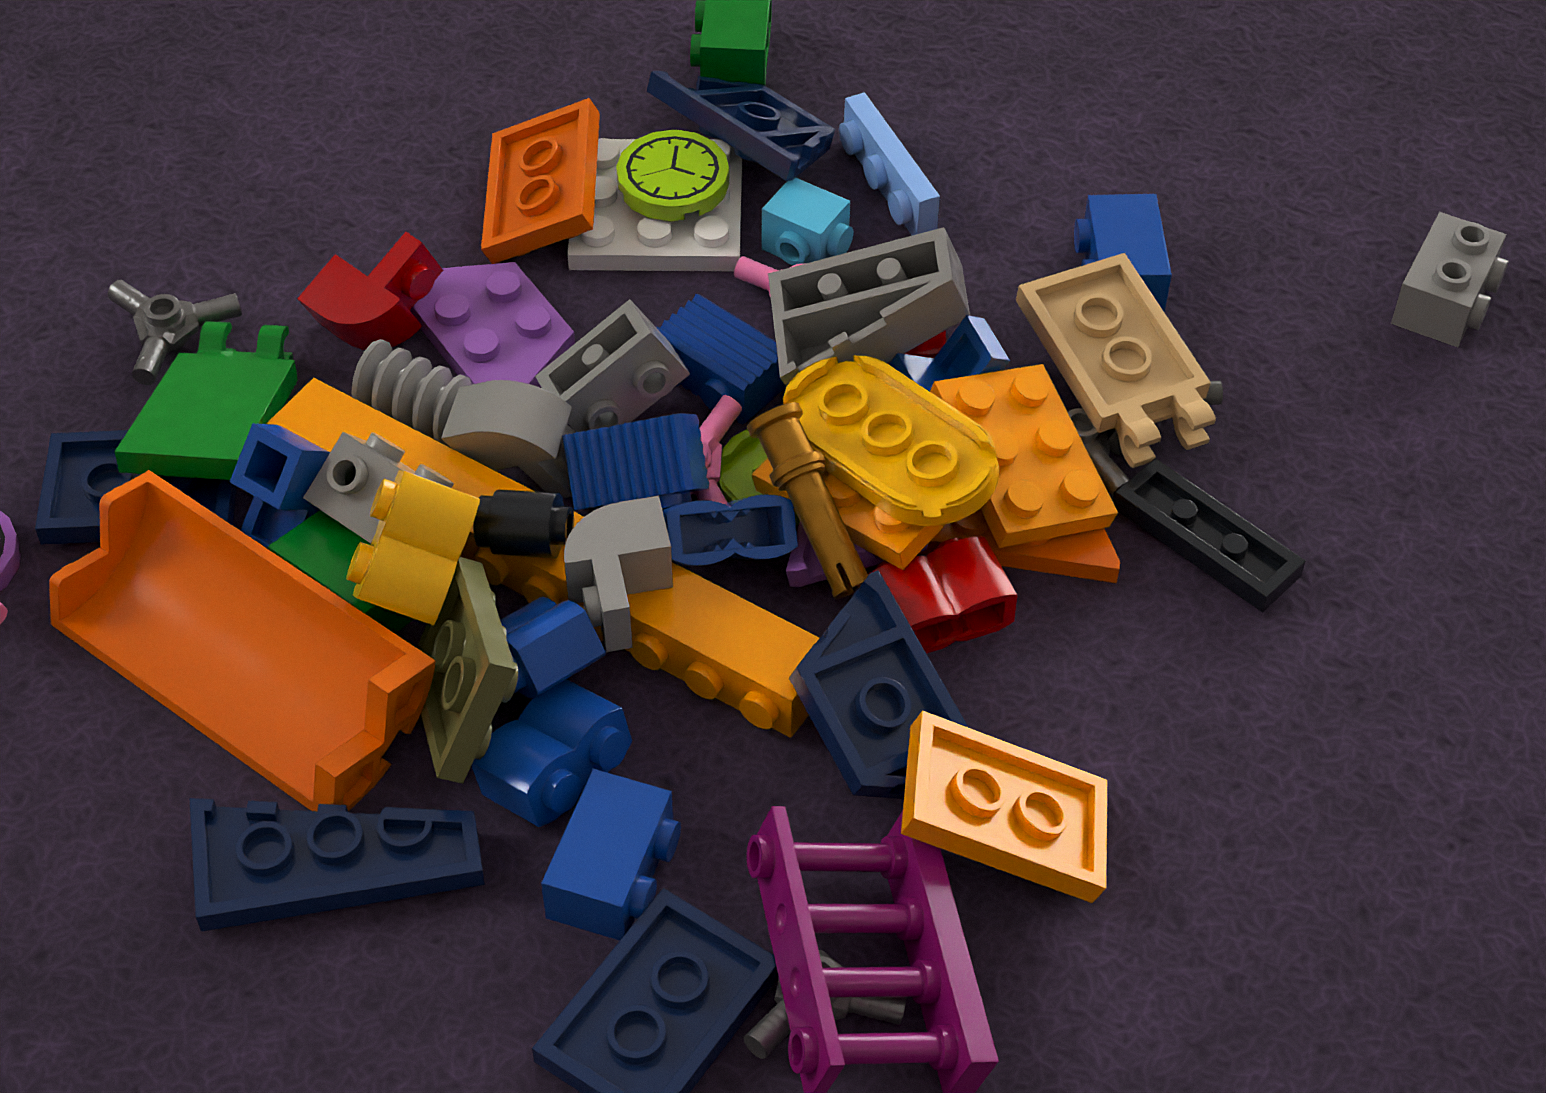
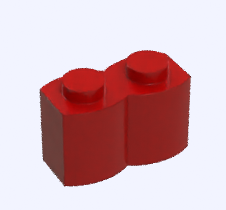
M985 537L951 538L939 544L927 556H916L903 570L887 561H883L872 571L879 570L926 654L943 649L955 641H968L999 631L1015 620L1017 593Z

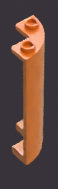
M150 470L104 494L99 502L100 548L73 563L67 564L55 572L49 580L51 625L310 811H317L319 804L347 805V809L350 811L378 783L392 765L382 757L398 731L401 730L405 734L412 733L431 687L436 660Z

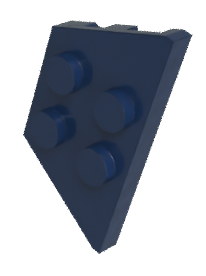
M651 71L646 92L698 124V129L701 133L713 138H719L734 147V153L740 158L759 163L785 181H791L830 150L835 133L833 127L762 84L739 81L729 82L717 78L698 76L696 88L694 89L681 85L670 78L667 72Z
M879 570L867 576L859 589L844 608L841 609L789 677L853 796L904 799L910 726L922 710L968 727Z

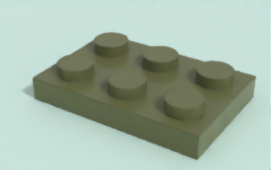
M463 557L458 559L448 593L434 626L427 623L417 645L419 650L436 660L431 687L421 712L436 776L440 779L462 784L474 759H481L485 755L491 740V722L500 703H507L513 696L518 680V665L513 662L506 640V628L501 624L495 605V594L490 589L483 564Z

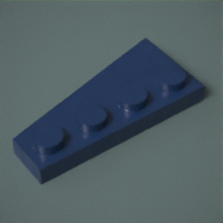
M189 798L195 913L201 932L485 885L474 811L384 807L380 814L350 813L348 812L347 805L319 804L317 811L281 810L277 802L248 801L247 808L216 807L214 799Z

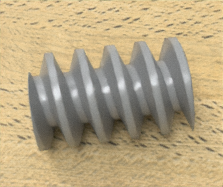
M380 339L372 342L363 352L353 376L351 393L352 398L450 447L441 439L458 388L472 385L469 377L461 374L452 379V373L449 368L439 365L432 369L430 360L420 356L412 360L410 351L403 348L393 350L390 342Z

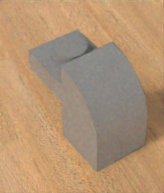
M492 380L458 388L441 437L444 442L457 452L492 470L518 466L546 492L560 493L562 498L572 497L562 437L565 434L576 433L567 424L572 406L547 390L518 381Z
M659 496L622 501L598 508L582 518L567 538L564 548V563L568 600L575 603L583 602L584 609L593 627L601 626L606 652L633 648L630 606L627 595L673 587L671 544Z

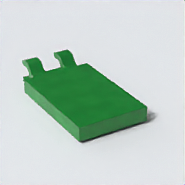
M206 321L200 332L197 354L179 353L115 450L119 473L143 474L150 470L154 474L162 476L230 480L252 423L266 424L283 408L298 381L293 353L283 352L284 341L289 334V327L263 325L258 334L256 353L239 352L236 349L226 348V339L232 330L231 323Z

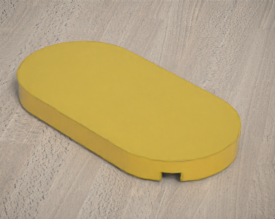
M853 355L854 362L844 361L838 363L837 357L817 361L800 371L787 385L783 396V404L799 403L803 411V415L799 420L813 450L822 452L826 461L824 464L825 469L893 518L920 526L949 524L975 513L993 495L999 480V464L990 434L978 423L889 364L870 356Z

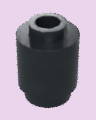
M496 490L493 496L481 495L479 497L480 503L473 524L476 545L478 547L490 548L494 555L557 558L561 547L565 546L567 538L574 528V512L572 507L564 506L560 493Z

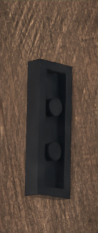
M1156 458L1116 491L1114 505L1118 512L1262 613L1302 576L1306 562L1304 559Z

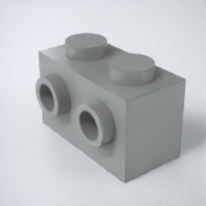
M1439 212L1402 284L1391 324L1458 347L1467 328L1479 330L1491 301L1490 296L1484 295L1485 290L1496 293L1502 282L1509 260L1499 256L1507 234L1486 228L1478 223Z
M629 299L535 375L542 389L555 394L572 406L567 423L576 432L630 423L661 397L670 393L690 373L666 337Z
M342 432L303 498L371 544L379 519L371 517L370 511L377 490L384 478L394 482L398 471L402 470L452 488L454 483L423 464H420L417 470L414 471L400 462L405 453L403 449L374 432H371L367 441Z

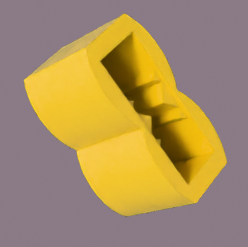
M402 470L398 471L394 482L384 478L377 490L370 511L371 517L379 519L376 533L370 545L363 542L358 544L347 572L346 580L356 583L352 596L434 626L448 593L458 559L473 525L480 499Z

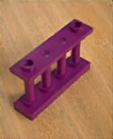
M772 806L758 833L752 835L748 842L747 867L750 876L758 879L791 1031L788 1042L789 1062L793 1072L800 1074L804 1093H827L845 1065L929 1063L938 1072L943 1093H975L999 1062L941 849L901 834L903 810L888 835L881 840V843L793 842L786 807ZM800 871L880 872L882 877L889 881L894 904H808ZM815 933H896L900 940H904L910 967L823 968ZM912 997L921 1006L927 1032L838 1034L830 998Z

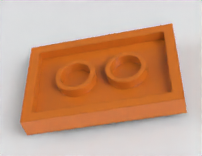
M590 98L492 133L481 243L482 252L492 264L515 256L525 255L532 250L564 239L574 238L581 233L593 230L600 113Z

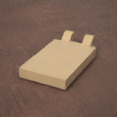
M1125 253L1019 285L1016 297L1017 304L1097 432L1101 433L1113 428L1116 429L1122 454L1129 466L1135 468L1150 463L1156 458L1154 452L1149 447V445L1158 443L1161 440L1160 432L1155 423L1169 418L1173 419L1176 436L1186 450L1209 443L1210 438L1203 427L1215 424L1216 418L1211 407L1203 399L1207 397L1211 382Z

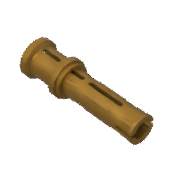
M787 403L759 415L747 425V429L751 438H759L773 468L769 475L773 486L778 487L779 491H787L831 586L834 599H840L855 593L852 587L858 586L859 588L868 574L821 475L826 470L824 466L826 463L822 452L813 450L799 420L803 415V411L799 403Z

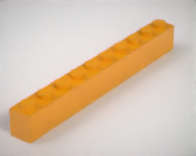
M316 378L308 382L266 423L280 425L329 452L332 451L342 432L366 441L371 432H374L403 449L405 453L400 462L414 471L417 470L420 464H423L454 483L452 489L477 498L481 495L493 496L496 490L533 491ZM574 512V527L584 518V516ZM472 525L460 557L481 562L489 584L499 585L501 583L524 595L529 603L539 597H547L556 604L568 600L564 563L565 546L561 547L557 558L494 555L490 548L478 547L476 545ZM673 562V587L627 595L630 606L633 648L625 650L629 651L641 665L651 670L661 668L685 681L687 686L697 695L705 699L717 698L741 711L742 715L753 725L762 729L773 728L790 738L808 717L809 714L789 677L812 646L818 641L819 637ZM583 602L577 603L578 605H580V606L584 609V603H583ZM601 626L594 627L600 641H604Z

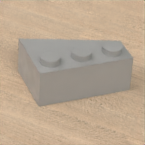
M944 227L768 273L779 373L786 387L800 371L817 361L837 357L838 363L844 361L854 362L853 355L870 356L889 363L897 353L904 354L959 323L966 315L970 316L962 264Z

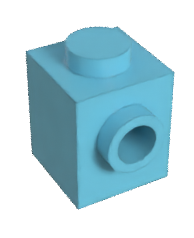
M798 178L787 181L762 208V250L780 257L790 265L806 264L846 253L851 245L854 233L853 228L849 226L850 200Z

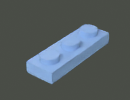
M866 93L845 98L844 122L839 125L840 140L848 155L855 154L862 164L869 186L874 190L879 189L888 201L889 211L895 223L898 225L904 224L911 235L937 229L940 195Z

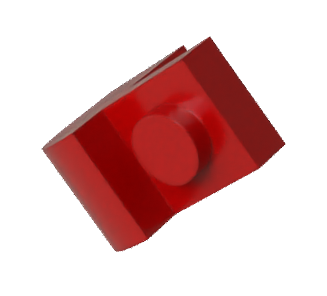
M405 232L368 276L335 254L297 299L320 325L347 344L366 350L372 342L381 339L390 342L391 347L412 337L422 327L410 310L418 300L424 298L431 291L435 280L444 270L421 241Z

